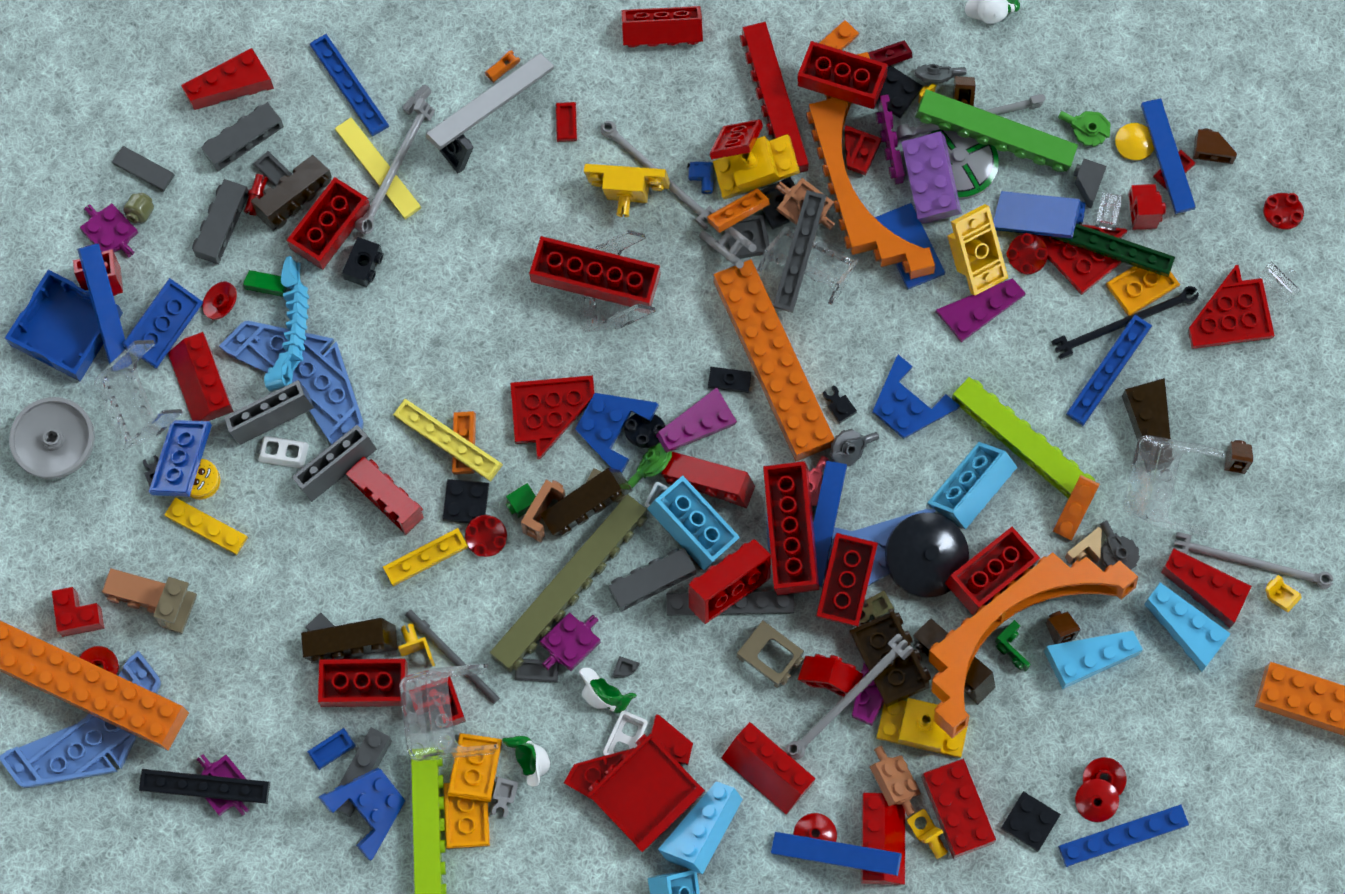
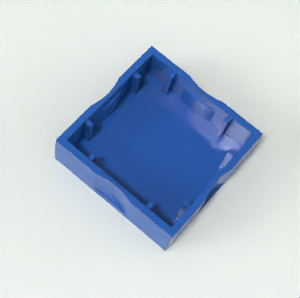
M49 269L33 292L29 304L19 314L5 336L10 346L78 381L82 380L103 346L89 291L78 287L74 282ZM116 304L118 315L120 318L123 312L120 309L119 305Z

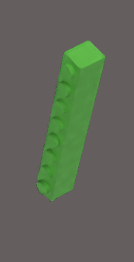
M927 89L922 95L915 118H918L922 123L935 124L944 131L951 130L957 132L961 137L976 139L978 143L983 145L990 144L999 151H1009L1018 158L1031 159L1035 164L1050 166L1057 172H1067L1078 147V144Z

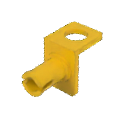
M407 624L409 633L406 626H402L401 632L406 644L398 646L401 656L403 657L426 648L432 667L435 666L426 638L418 639L413 624Z
M925 809L919 810L906 819L918 841L925 844L928 843L936 859L948 853L938 837L943 833L942 829L935 827ZM918 817L926 819V826L923 829L915 827V820Z

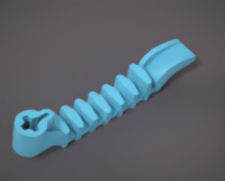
M291 256L286 257L281 274L282 285L291 290L283 293L286 306L290 310L287 312V316L291 320L286 322V326L290 331L284 333L288 342L282 343L283 348L287 352L280 353L274 367L269 368L268 373L265 374L264 383L269 391L279 390L292 383L293 371L300 361H303L302 352L305 351L303 345L306 340L307 309H309L307 304L309 299L307 294L308 288L300 280L301 263L294 261Z

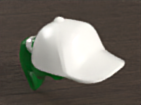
M968 0L965 6V13L970 18L992 24L1002 21L1008 13L1019 11L1020 2L1018 0Z
M591 668L579 670V674L585 682L582 697L594 708H608L614 713H621L627 708L630 701L637 697L635 693L622 695L618 688L609 685L605 679L599 678Z
M526 736L503 738L502 741L507 747L515 748L516 760L523 769V774L527 777L528 785L531 787L538 786L540 776L547 773L550 768L549 756L545 749L534 744Z

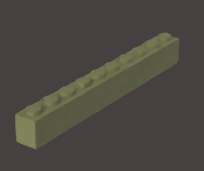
M627 494L490 651L491 657L510 673L513 669L517 670L524 662V656L535 651L538 646L537 641L541 637L544 638L552 630L550 626L555 621L559 622L566 614L564 610L569 605L573 606L580 597L578 594L582 589L587 590L593 583L592 578L595 574L598 573L600 575L607 567L605 563L610 557L614 559L621 550L619 548L623 542L628 543L634 536V529L645 524L648 519L646 517L647 509Z

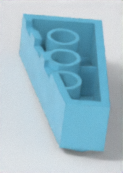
M1161 582L1144 604L1160 624L1166 628L1172 638L1178 642L1189 658L1195 662L1201 672L1231 634Z
M1134 631L1049 645L1044 649V653L1062 689H1065L1138 656L1143 649Z
M716 781L659 847L658 851L667 861L703 874L743 799L734 787Z

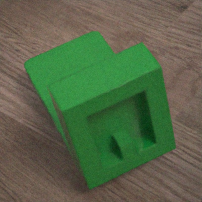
M1014 620L996 638V648L1003 655L1007 653L1013 659L1011 662L1019 670L1023 668L1027 671L1031 664L1007 642L1012 643L1019 636L1017 631L1020 625Z

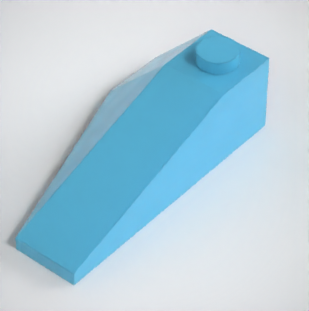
M692 870L666 873L648 878L650 894L700 893L697 872Z

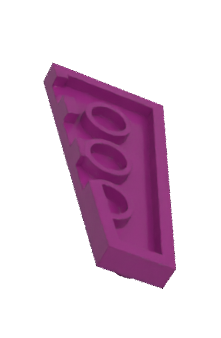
M889 95L880 96L878 112H875L877 124H881L882 127L880 138L882 142L886 143V148L884 149L886 161L890 160L889 175L891 179L894 178L896 185L904 183L905 174L900 150L895 149L898 147L896 131L892 132L891 130L893 129L892 111L888 112L887 110L888 103L890 102Z
M1012 278L975 296L970 295L936 309V313L962 343L1023 298L1026 293Z
M863 663L861 670L863 677L869 673L865 663ZM874 681L855 698L852 718L870 726L873 725L884 703Z

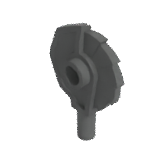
M924 64L915 69V76L930 84H941L945 81L947 82L953 76L966 75L965 67L951 68L950 66H939L937 64Z
M853 429L843 430L839 435L835 436L833 443H831L830 455L834 462L851 466L861 458L867 444L878 440L879 435L877 432L863 436Z
M1107 520L1100 523L1107 537L1106 542L1101 547L1102 564L1107 568L1109 565H1114L1120 560L1130 570L1135 568L1140 558L1138 546L1136 547L1132 539L1129 540L1124 536L1119 537L1117 533L1114 534Z

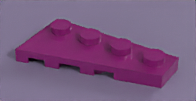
M715 388L661 429L656 436L667 453L730 428L737 421L718 388Z

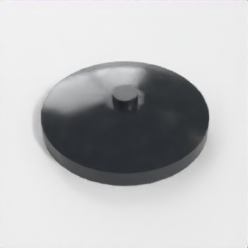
M919 513L905 518L892 530L885 547V562L891 578L902 590L917 597L931 598L950 592L951 590L945 582L951 574L969 561L968 544L960 528L950 519L936 513Z

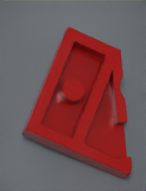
M846 125L847 169L866 176L882 142L881 138Z
M656 714L651 735L662 743L661 745L678 763L688 765L693 743L664 718Z

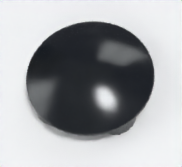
M634 414L625 422V436L630 443L637 447H654L660 443L656 435L665 427V423L656 414H654L651 421Z

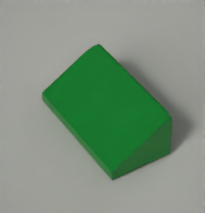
M249 270L243 283L245 290L283 297V293H286L287 289L281 283V276Z

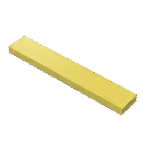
M352 117L337 126L335 131L380 187L390 166ZM395 175L385 195L406 220L419 211L421 206L399 177Z
M407 399L403 400L393 414L398 420L490 482L503 466L498 460Z

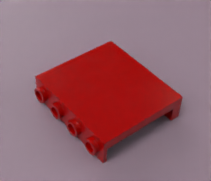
M651 733L648 736L645 734L636 741L638 746L632 752L628 749L620 757L622 761L616 767L614 765L610 766L604 772L606 777L601 782L596 780L588 788L590 792L587 794L641 852H644L705 792Z

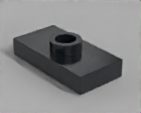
M710 367L708 388L749 393L752 372Z

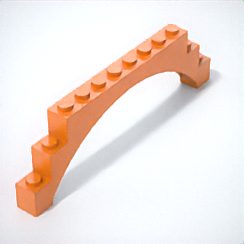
M868 52L857 54L870 59ZM825 95L826 100L809 104V112H806L807 121L814 128V130H811L813 141H817L819 145L817 154L819 159H823L824 165H822L824 177H828L830 183H827L830 195H834L835 201H833L835 213L839 212L841 219H838L840 230H844L846 237H844L846 249L850 248L852 255L873 250L874 258L880 262L881 267L902 262L904 272L909 273L910 279L933 274L935 264L930 248H922L912 244L883 226L862 204L850 183L842 155V132L852 103Z
M1053 552L1047 557H1042L1034 568L1027 569L1019 580L1012 581L1004 592L997 593L986 606L982 605L974 616L966 618L959 628L951 630L944 640L940 643L936 642L930 648L929 662L939 671L932 679L931 691L942 701L934 710V722L951 738L968 726L969 714L965 711L964 686L969 668L979 648L1004 621L1034 604L1062 596L1102 594L1117 596L1122 600L1136 588L1138 576L1120 560L1114 565H1109L1103 571L1088 557L1083 558L1081 561L1077 560L1072 564L1071 568Z

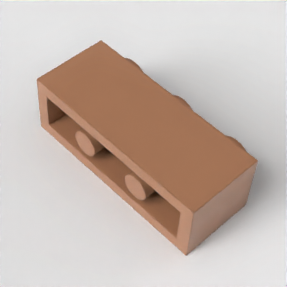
M110 568L102 593L110 602L117 604L120 601L127 602V606L139 609L140 606L148 608V612L154 614L166 583Z

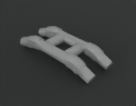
M732 226L724 230L725 233L719 241L715 240L705 231L699 234L703 241L737 268L744 266V262L736 256L742 246L751 252H754L757 248L754 243ZM733 237L736 242L728 250L725 248V245Z

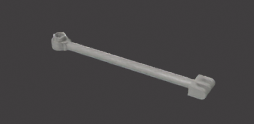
M1038 94L1031 96L1029 100L985 111L1001 115L1026 108L1031 110L1041 107L1045 96ZM932 123L917 127H909V124H903L897 127L896 134L898 140H906L915 135L939 130L940 128Z
M419 98L413 108L417 116L367 214H364L363 217L355 222V228L360 233L369 234L372 232L374 216L423 120L430 121L435 112L423 98Z
M605 121L601 125V134L604 137L612 138L645 168L658 169L618 133L615 123ZM605 126H611L612 129L606 130ZM670 180L669 190L698 215L696 222L706 230L708 225L704 220L708 222L707 216L716 211L711 206L704 210Z
M1181 532L1176 533V538L1184 540H1175L1174 545L1182 547V549H1173L1188 554L1189 550L1316 583L1320 589H1328L1333 584L1331 583L1333 577L1328 572L1313 574L1191 543L1192 535ZM1322 577H1327L1329 582H1323Z
M900 634L895 635L888 642L892 650L801 740L790 742L787 746V754L795 760L801 759L805 754L807 745L898 655L905 660L913 652L914 648L911 645L907 646L908 642L905 639L902 640ZM797 746V751L792 753V748Z

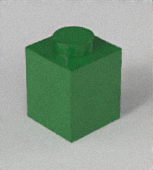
M528 483L506 496L508 503L505 505L511 515L516 514L520 518L526 514L536 495Z

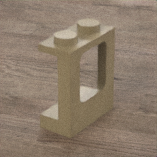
M168 577L153 615L162 628L180 634L183 633L197 597L196 593L187 590L188 582Z
M762 620L737 652V658L742 662H747L771 680L774 686L778 688L780 684L784 686L791 677L789 673L793 667L798 669L804 661V658H802L804 650ZM769 640H775L793 654L792 660L781 673L775 672L758 659V654Z

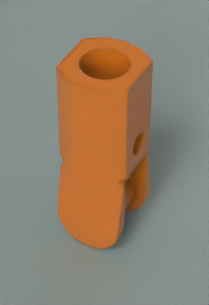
M512 50L508 51L498 62L485 71L486 76L493 83L520 62L521 59L519 57L516 58Z

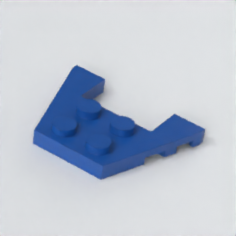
M898 354L872 413L905 439L951 412L958 410L960 405L945 394L932 409L900 383L913 366Z
M594 393L575 430L611 468L618 469L622 473L629 459L611 449L631 412L651 421L659 404L651 401Z
M379 768L318 797L331 813H334L347 799L350 800L372 828L356 845L370 861L376 855L405 803V799Z

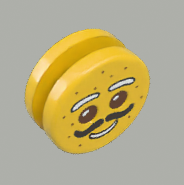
M201 459L190 494L191 498L198 500L207 499L213 496L219 489L221 483L220 474L212 462Z

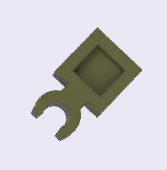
M885 591L866 600L868 606L862 609V612L865 613V618L861 619L860 623L865 624L869 622L873 615L875 619L886 615L889 609L893 608L895 610Z

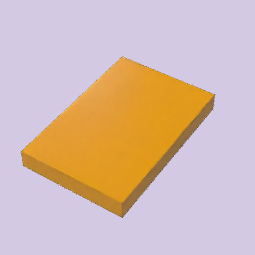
M1133 266L1107 282L1106 286L1126 314L1130 316L1180 286V283L1171 271L1169 277H1165Z
M459 733L448 796L491 802L502 739Z
M444 783L446 849L490 846L488 802L448 796L450 783Z

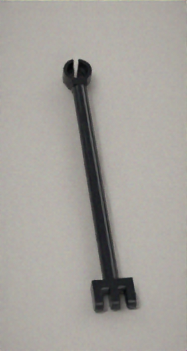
M1188 286L1179 296L1070 341H1067L1064 335L1052 340L1051 343L1053 346L1061 343L1060 346L1055 348V351L1058 353L1064 350L1065 352L1058 357L1060 360L1073 355L1072 348L1127 326L1134 315L1144 319L1181 303L1193 304L1197 301L1199 292L1193 295L1197 289L1193 286ZM1186 294L1193 295V299L1186 298Z

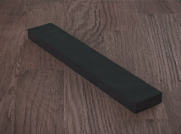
M142 769L139 791L268 804L271 782Z

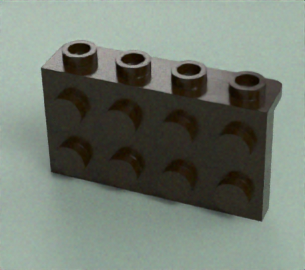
M893 608L888 610V614L850 630V634L869 672L892 650L888 642L895 635L900 634L902 640L905 639L908 642L907 646L913 642L908 630L904 632L901 626L904 623L899 612L895 613ZM917 649L913 650L905 660L898 655L873 680L886 707L929 688L931 676L926 667L922 668L920 664L922 658Z

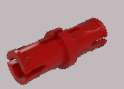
M262 174L255 175L252 188L248 191L249 198L244 213L247 214L249 211V215L256 216L251 200L255 197L260 199L264 196L263 191L268 181L266 176L263 179Z

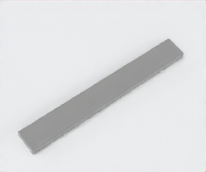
M539 53L427 132L426 138L440 151L551 72L554 65Z

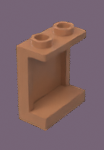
M547 479L545 480L521 521L524 534L539 542L543 541L545 531L544 526L539 523L542 518L540 514L547 510L553 499L560 501L566 497L562 484L555 480L552 482Z

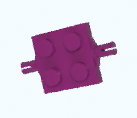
M112 203L99 212L91 204L84 208V211L91 218L80 226V230L93 244L99 243L101 252L111 249L114 252L122 250L128 258L135 253L128 246V243L138 234V230Z
M571 613L566 615L540 641V645L550 654V657L542 663V666L549 670L550 667L558 662L572 671L601 643V640L591 631V628L599 621L598 618L591 615L583 623Z
M204 754L200 757L205 763L199 757L197 758V761L204 768L201 775L246 779L227 755L213 763H210ZM205 798L219 816L234 806L241 816L245 815L244 811L246 813L249 811L242 801Z

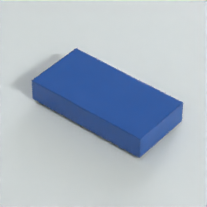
M343 728L307 752L320 770L356 746Z

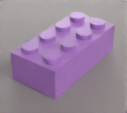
M942 132L901 142L918 220L924 224L962 214L947 143Z

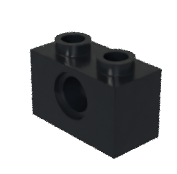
M357 237L342 271L344 280L367 287L369 282L372 283L376 275L375 267L377 264H381L384 256L381 246ZM364 260L369 261L365 266L359 265Z

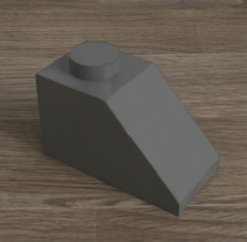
M1083 158L1082 164H1077L1073 176L1077 177L1075 185L1086 202L1087 207L1092 208L1107 166Z

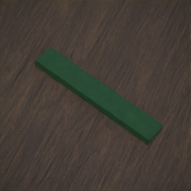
M1077 223L1072 239L1051 236L1053 239L1165 277H1169L1175 260L1174 256Z

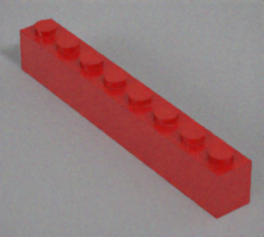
M766 21L742 27V35L739 36L741 46L746 47L747 50L745 53L746 62L752 66L750 75L752 82H756L758 88H755L756 96L763 103L761 112L763 118L767 117L768 120L766 124L768 135H772L773 139L788 134L800 173L808 171L809 163Z

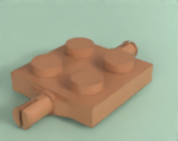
M803 178L791 188H788L780 181L776 189L785 196L777 207V211L797 225L806 191L823 193ZM827 197L819 224L822 223L831 230L835 223L827 218L826 215L834 202Z
M882 746L875 748L874 751L880 761L871 765L870 769L888 805H902L907 816L915 813V810L910 800L920 795L921 792L908 769L907 763L902 755L893 758L887 757Z

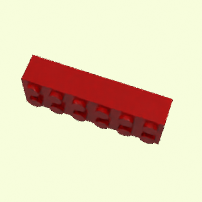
M540 236L529 275L533 283L650 312L661 271L660 265Z
M806 462L763 466L774 590L777 595L820 590L809 474Z

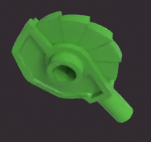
M1061 111L1058 116L1059 119L1071 124L1073 133L1077 137L1076 140L1083 143L1084 146L1095 147L1099 144L1102 145L1105 139L1110 137V122L1099 112L1085 111L1081 115L1073 117Z
M661 443L650 447L643 455V459L636 469L637 472L627 481L628 484L633 488L643 477H654L663 471L672 457V451L666 453Z

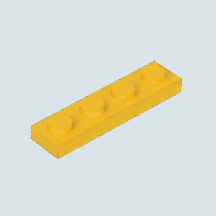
M176 497L164 514L165 517L235 555H238L248 538L245 534Z
M456 528L383 566V569L394 587L467 549L468 545L459 529Z

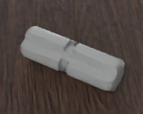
M425 84L422 85L414 93L415 96H411L402 106L404 112L408 115L412 114L419 98L425 100L431 94V89Z

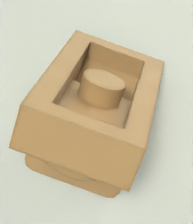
M1101 528L1095 529L1069 550L1065 555V559L1069 563H1072L1074 560L1080 561L1087 555L1086 551L1098 563L1101 555Z

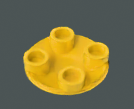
M1126 124L1116 134L1115 145L1123 158L1142 160L1149 157L1154 151L1148 127L1143 124Z

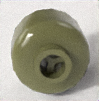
M137 193L129 197L123 211L130 222L144 223L151 215L154 205L152 199L147 194Z

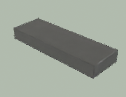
M122 146L112 161L117 167L163 192L175 176L173 172L125 146Z

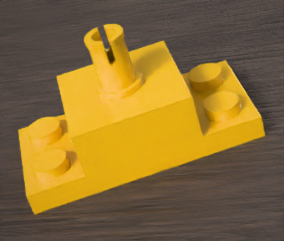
M788 134L770 141L765 136L757 138L750 153L723 157L713 161L723 199L735 197L800 173Z
M597 164L584 165V173L588 182L592 183L593 186L602 187L607 200L618 201L616 215L619 217H623V215L624 217H629L630 202L647 203L649 188L655 191H663L664 189H669L670 186L666 169Z
M984 204L951 221L953 233L949 234L947 238L956 270L966 276L970 293L975 296L1008 279L989 206Z
M908 698L907 701L901 700L888 707L884 703L876 739L961 758L967 727L951 738L934 722V710L938 704Z

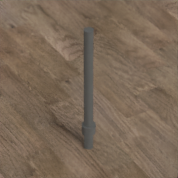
M411 609L405 614L416 626L415 629L421 635L424 634L493 704L500 699L430 629V625L425 620H421Z

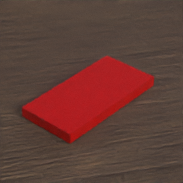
M758 119L723 126L710 151L711 160L750 153L763 127L762 120Z

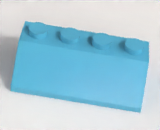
M978 442L927 504L942 516L953 521L957 526L966 529L999 491L1006 480L1011 477L1017 466L1006 451Z
M684 476L680 477L647 508L704 571L740 538Z

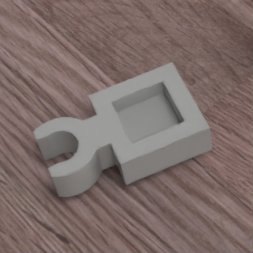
M496 777L492 798L497 799V802L491 807V814L495 815L496 809L501 807L503 809L502 817L508 815V807L506 805L507 802H514L519 782Z

